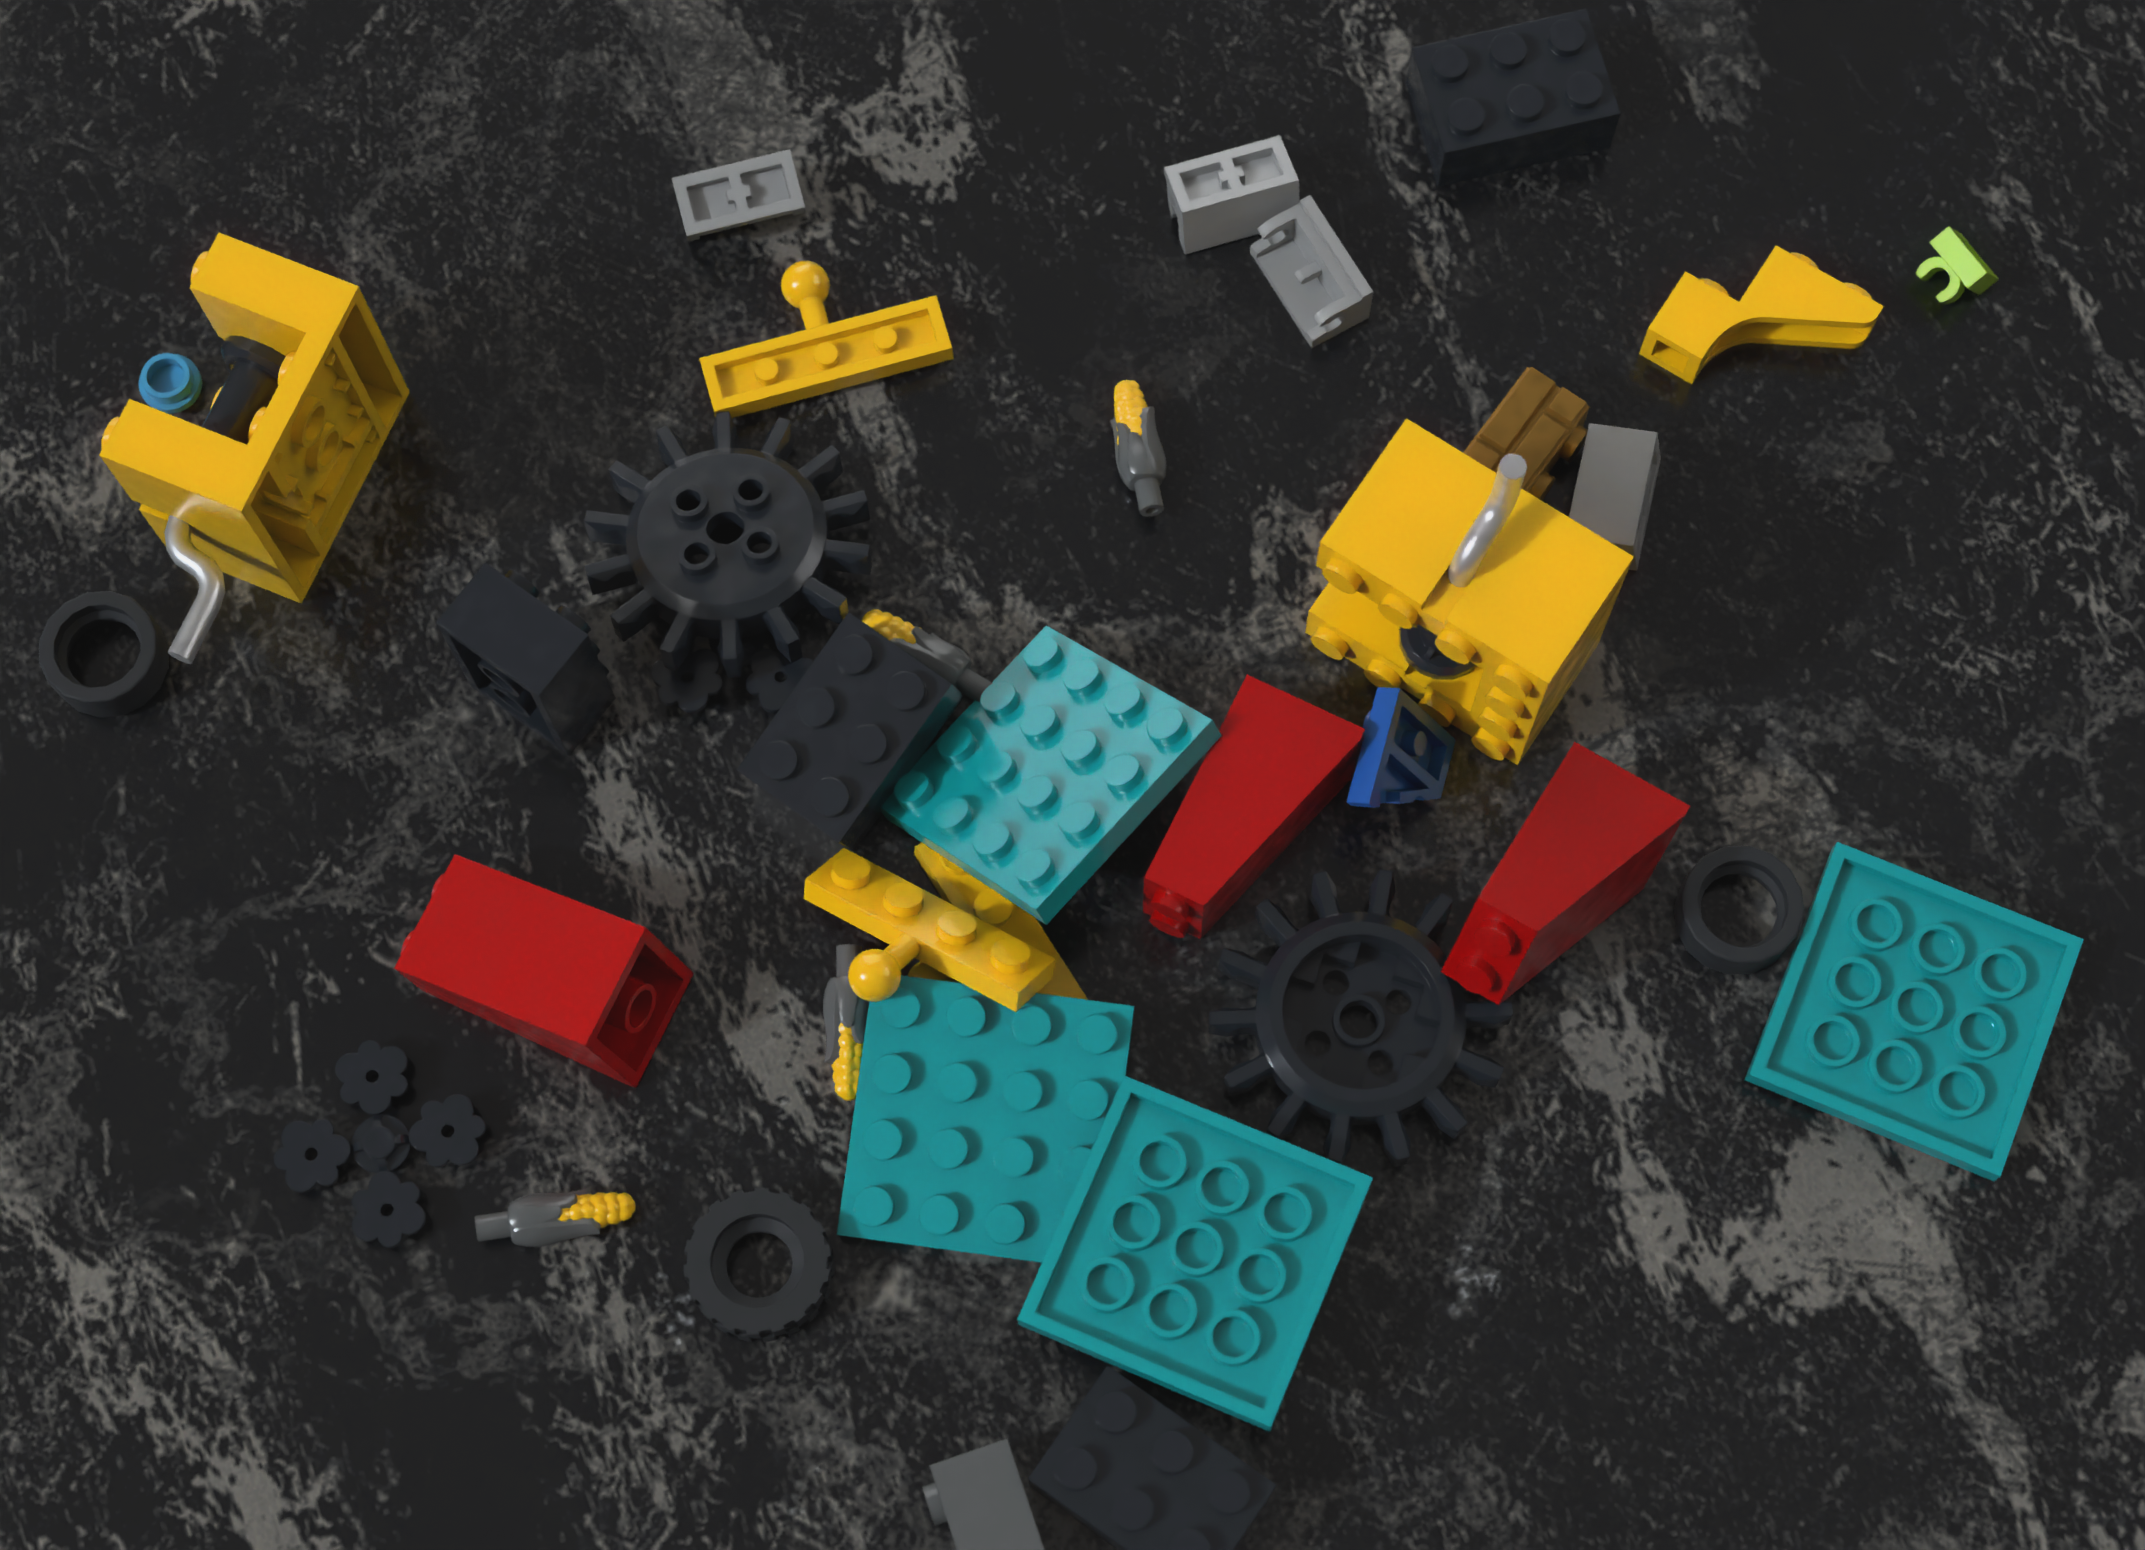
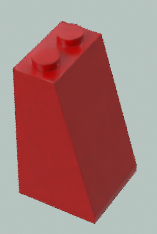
M1246 675L1219 729L1222 736L1208 750L1144 877L1143 912L1151 915L1150 923L1164 933L1177 938H1184L1185 934L1189 933L1201 939L1351 780L1360 754L1365 733L1364 728L1252 676Z
M1574 742L1477 898L1441 973L1459 982L1466 990L1480 994L1497 1005L1501 1004L1644 889L1688 812L1690 805Z
M456 854L452 858L446 872L435 882L431 893V900L415 930L411 931L404 940L401 956L394 967L395 970L422 991L634 1088L637 1087L694 975L646 927Z

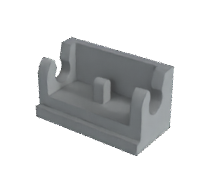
M1280 135L1164 167L1170 214L1172 218L1177 217L1179 238L1185 254L1260 234L1257 230L1260 225L1299 204V179Z
M790 149L672 178L688 242L700 239L699 236L788 214L795 216L805 213V205Z
M1311 195L1301 199L1299 204L1270 218L1258 227L1257 230L1262 238L1250 245V253L1311 348L1369 318L1373 290Z
M1589 423L1569 518L1634 556L1629 570L1637 571L1661 460L1658 433Z

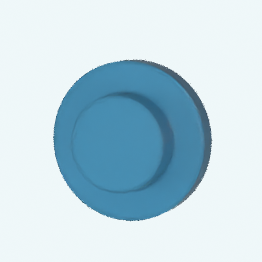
M162 353L152 357L144 365L139 378V391L147 405L167 414L178 413L189 408L197 400L202 389V378L196 365L187 357L179 354Z

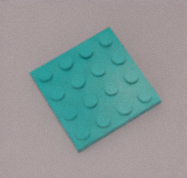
M1046 625L992 682L993 684L983 691L980 702L974 701L922 755L911 771L898 780L894 787V792L881 806V812L887 820L1047 925L1222 735L1214 721Z
M1836 842L1831 849L1745 1080L1995 1181L2001 1177L2084 939Z
M901 975L899 987L891 997L879 1002L869 1001L837 1235L1042 1263L1121 1081L1126 1076L1135 1006L1036 993L1017 1012H1014L962 983Z
M1124 1076L1018 1316V1325L1270 1432L1367 1196L1373 1177Z

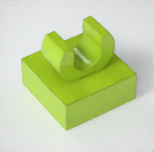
M1950 226L1929 242L1941 257H1932L1925 260L1916 271L1918 277L1924 281L1930 279L1938 271L1945 270L1950 276L1949 285L1936 296L1937 300L1944 305L1958 300L1963 294L1965 286L1967 289L1981 295L1999 280L1964 236Z

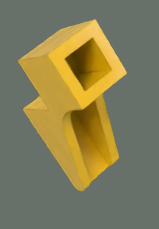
M1775 246L1740 301L1730 297L1728 292L1715 281L1705 278L1698 279L1685 271L1648 327L1639 354L1692 384L1703 367L1712 358L1722 351L1740 344L1762 343L1844 349L1858 348L1871 333L1884 306L1874 301L1871 295L1860 286L1852 283H1842L1819 270L1818 266L1807 256L1795 252L1789 253Z

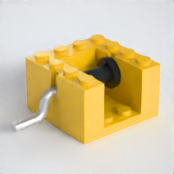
M218 233L210 250L204 251L197 258L192 269L191 285L189 287L217 335L224 339L221 354L226 363V369L229 372L225 384L214 396L211 410L202 427L129 399L120 417L113 418L107 425L102 436V450L99 454L131 500L141 503L139 511L164 543L174 563L193 575L199 583L198 594L168 650V654L187 664H192L221 608L225 595L223 573L302 604L410 393L359 286L222 233Z
M1406 418L1319 543L1316 566L1322 569V575L1328 581V584L1308 611L1305 633L1312 636L1311 642L1325 655L1336 660H1342L1345 657L1363 668L1366 678L1376 687L1404 689L1420 699L1418 705L1439 725L1448 727L1452 724L1472 737L1473 745L1488 757L1499 761L1507 758L1518 765L1598 646L1634 556L1523 490L1521 487L1526 474L1527 464L1520 455L1508 454L1504 456L1496 473Z

